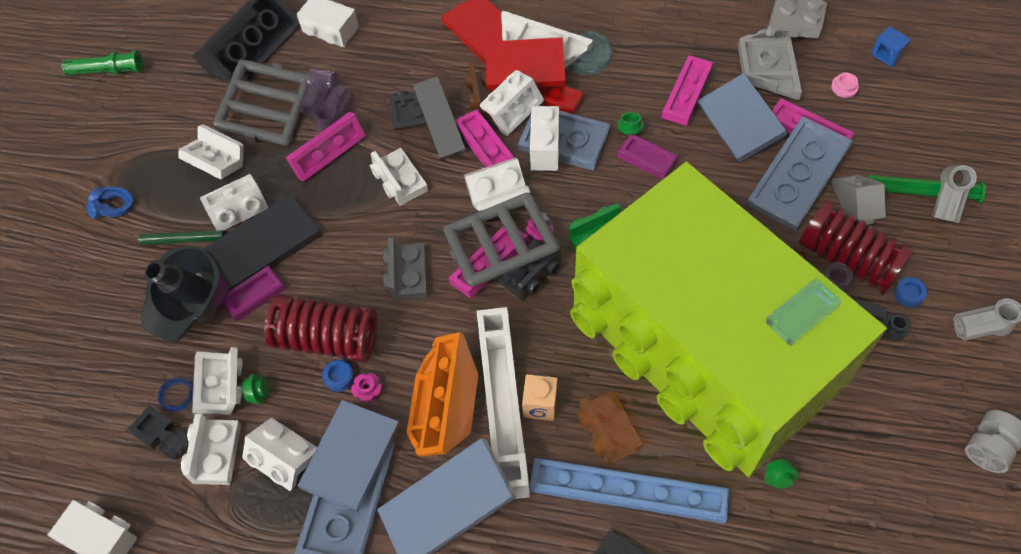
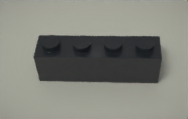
M247 0L191 56L211 76L229 84L239 60L244 59L262 64L300 25L299 19L281 0ZM246 71L243 81H246L254 72Z

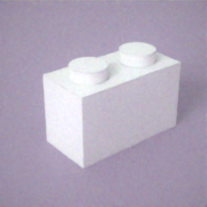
M308 0L297 13L302 32L341 47L347 44L359 28L355 9L330 0Z
M531 106V170H558L559 106Z
M73 500L48 533L49 537L79 554H127L137 539L136 536L128 531L131 526L129 523L115 515L111 520L106 519L102 516L105 510L90 501L83 506Z

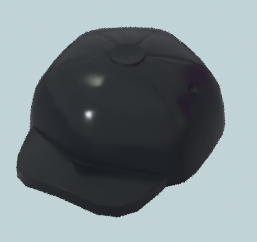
M182 246L165 252L160 260L150 262L145 269V278L148 283L145 289L146 300L141 312V324L149 333L174 343L180 341L194 324L213 318L221 307L229 288L227 276L215 256L209 250L206 251L201 247Z

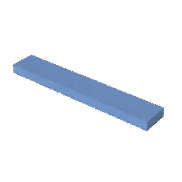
M534 458L529 492L717 523L725 524L727 521L729 488Z

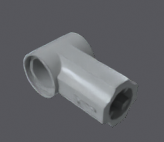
M951 165L942 171L940 175L941 187L932 217L956 223L960 222L969 190L975 185L977 179L973 168L967 165ZM959 170L963 175V180L959 185H956L953 181V176Z
M1006 298L999 300L993 306L958 313L953 317L954 330L958 338H961L963 341L993 334L1006 336L1021 321V304L1016 300Z

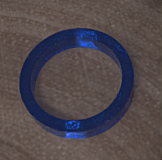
M184 378L169 379L158 391L159 403L164 409L172 412L186 408L193 399V387ZM176 383L187 385L188 396L184 402L177 406H168L164 403L163 395L169 386Z

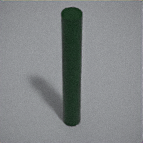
M225 231L139 234L138 241L140 245L215 242L225 235Z

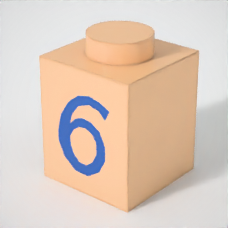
M526 375L522 401L523 418L554 421L557 378Z

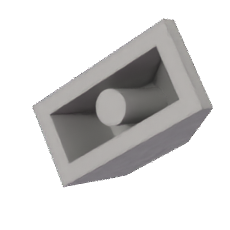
M859 174L832 179V185L841 207L846 210V217L849 214H854L857 217V223L859 220H864L867 224H873L875 219L886 218L884 183Z

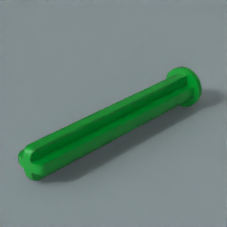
M877 175L867 176V178L884 183L885 192L938 197L941 187V181ZM979 181L978 184H975L969 190L967 199L975 200L977 204H981L986 193L985 182Z

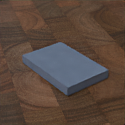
M744 73L698 100L700 108L738 163L787 135L785 128Z
M559 111L558 161L594 171L609 135L611 124ZM531 116L518 142V150L530 153Z
M342 400L298 487L301 490L359 512L398 431L399 421Z

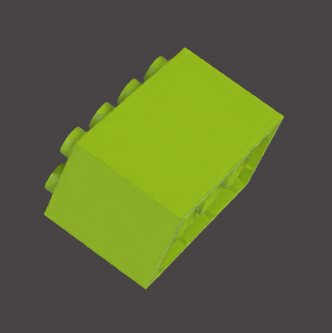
M687 161L576 247L575 278L571 281L574 290V306L570 310V315L576 326L590 338H595L598 334H601L615 348L612 352L613 358L618 367L629 378L638 380L644 376L660 391L657 395L658 404L669 418L681 425L690 420L707 437L703 441V446L716 464L727 471H732L737 466L748 478L851 382L887 329V327Z

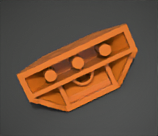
M461 332L436 337L432 344V350L426 355L415 377L406 433L415 447L416 454L420 457L446 454L471 434L478 372L464 334Z

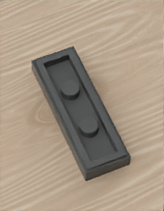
M438 76L413 84L414 92L440 160L465 152L463 141Z

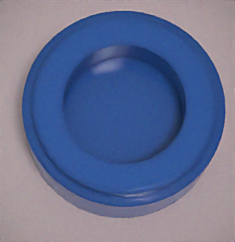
M914 277L901 279L894 288L896 301L908 308L920 306L927 296L925 284Z
M334 360L325 366L322 378L328 389L334 392H342L353 384L354 372L348 362Z

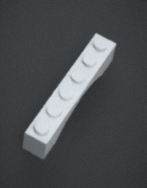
M507 307L478 310L477 319L491 450L517 497L515 499L530 497Z

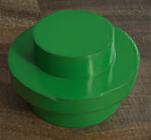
M626 112L620 116L617 128L625 135H636L644 129V121L640 114Z
M259 373L251 374L249 378L244 379L242 393L248 403L262 404L269 395V384Z
M775 460L765 468L764 478L766 483L777 489L790 487L798 478L797 469L792 466L789 460Z

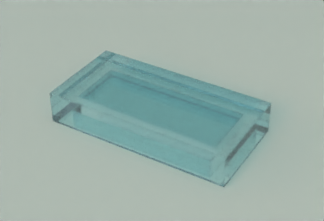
M815 278L771 313L765 323L791 346L837 309L842 301Z

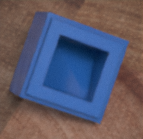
M889 26L878 36L871 55L893 68L908 46L910 38Z

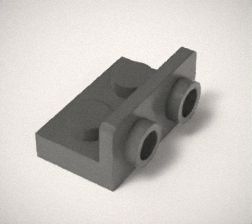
M394 237L388 238V248H383L384 265H388V273L383 274L385 291L390 290L393 301L427 298L426 252L424 243L396 245Z

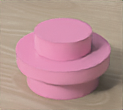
M851 73L839 74L831 84L832 91L837 96L843 98L853 97L859 89L857 77Z

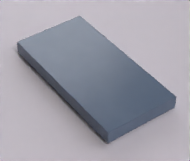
M802 116L750 195L746 205L797 231L850 148L853 140Z
M481 438L377 510L397 554H432L517 497L487 440Z
M395 442L391 443L359 512L313 495L294 554H365L396 449Z

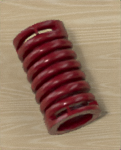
M826 200L808 224L799 240V245L804 246L811 252L817 251L819 257L827 256V261L829 263L836 262L839 269L847 267V273L849 275L857 273L856 277L859 281H865L869 277L868 286L875 288L877 285H880L879 292L884 295L914 249L905 244H901L896 248L897 240L895 238H889L884 244L887 238L885 232H879L873 239L877 232L874 226H869L861 236L867 225L864 220H859L849 233L857 219L854 214H849L837 230L846 215V210L840 208L835 212L833 211L835 204L830 200Z
M279 294L273 298L267 312L265 322L266 343L268 347L275 349H293L296 352L304 351L308 354L315 353L321 356L326 354L329 357L337 356L341 359L348 358L353 361L367 362L375 345L377 312L374 308L354 306L351 309L347 304H342L339 307L335 302L328 305L325 301L317 303L314 299L306 301L301 297L294 299L292 296ZM277 310H279V314H278V318H277V323L275 324V323H274L275 315H276ZM273 328H276V338L274 337Z

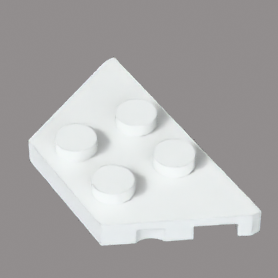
M505 11L501 13L503 41L563 37L565 68L592 48V39Z

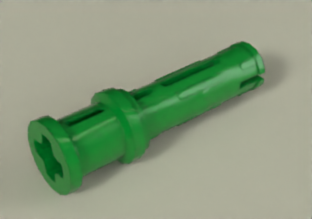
M133 50L131 53L126 54L112 52L104 57L64 59L62 63V70L67 76L111 72L115 75H121L122 72L128 71L142 73L144 69L143 57L138 50Z

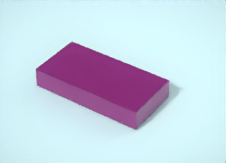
M630 134L617 151L618 158L662 180L668 176L678 160L677 155L634 134Z
M267 266L228 291L223 305L237 322L286 289L271 268Z

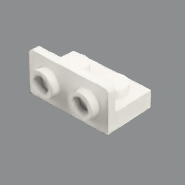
M516 70L480 104V107L492 116L499 130L508 136L531 113V106H539L544 99L534 80Z
M401 148L382 158L379 157L376 151L370 153L373 162L370 168L377 180L382 179L384 182L382 185L389 198L394 197L400 206L428 192L426 182Z
M512 158L464 175L472 204L478 211L523 193H530L529 187L525 185L517 158Z
M251 174L200 197L216 230H226L268 208Z
M195 414L194 421L188 428L189 445L187 454L183 455L181 461L183 475L192 484L231 485L241 430L240 422L238 420H207L203 414Z

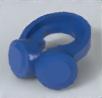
M99 186L94 188L88 196L87 212L92 219L100 218V215L119 217L128 213L133 207L131 194L119 187L102 188ZM119 197L123 199L124 205L121 208L114 209L108 206V204L100 203L99 200Z

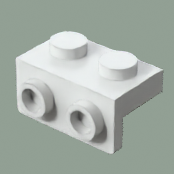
M202 124L198 126V139L179 148V158L214 177L223 179L243 167V144Z
M231 347L228 354L196 352L192 413L231 415L235 405L240 404L242 387L237 386V376H240L242 372V358H237V347Z
M271 417L245 436L243 459L251 467L257 468L275 483L291 491L296 486L298 474L307 468L317 447Z

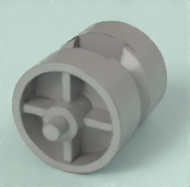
M990 410L986 412L978 425V432L972 435L965 447V453L972 462L981 468L994 473H1005L1016 457V451L1021 448V420L1004 411Z

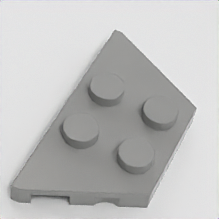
M775 0L765 35L774 36L775 31H788V37L804 36L806 38H818L822 30L827 3L823 0Z
M765 28L756 34H749L739 38L738 51L742 74L744 73L752 85L800 100L802 90L791 37L787 36L788 31H775L774 36L765 35L767 30Z

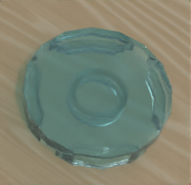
M583 31V34H579V36L592 39V48L566 68L577 74L593 75L603 71L609 65L612 49L606 37L596 32Z

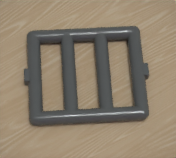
M244 59L239 60L213 121V127L217 130L242 135L245 140L252 142L259 139L284 146L289 145L313 83L312 76L283 69V65L272 63L270 66ZM246 71L301 83L298 93H293L243 81V77ZM238 90L294 104L291 112L286 113L235 101L234 99ZM230 110L286 123L283 133L280 134L229 122L226 119Z
M528 192L450 223L443 229L452 249L450 251L451 257L455 265H459L466 283L471 287L553 254L560 248L557 239L549 227L551 224L545 212L541 213L534 198ZM525 205L545 242L544 245L532 250L528 249L509 211ZM499 216L518 253L517 256L503 262L483 222ZM473 227L491 264V267L477 273L474 272L457 235L458 232Z

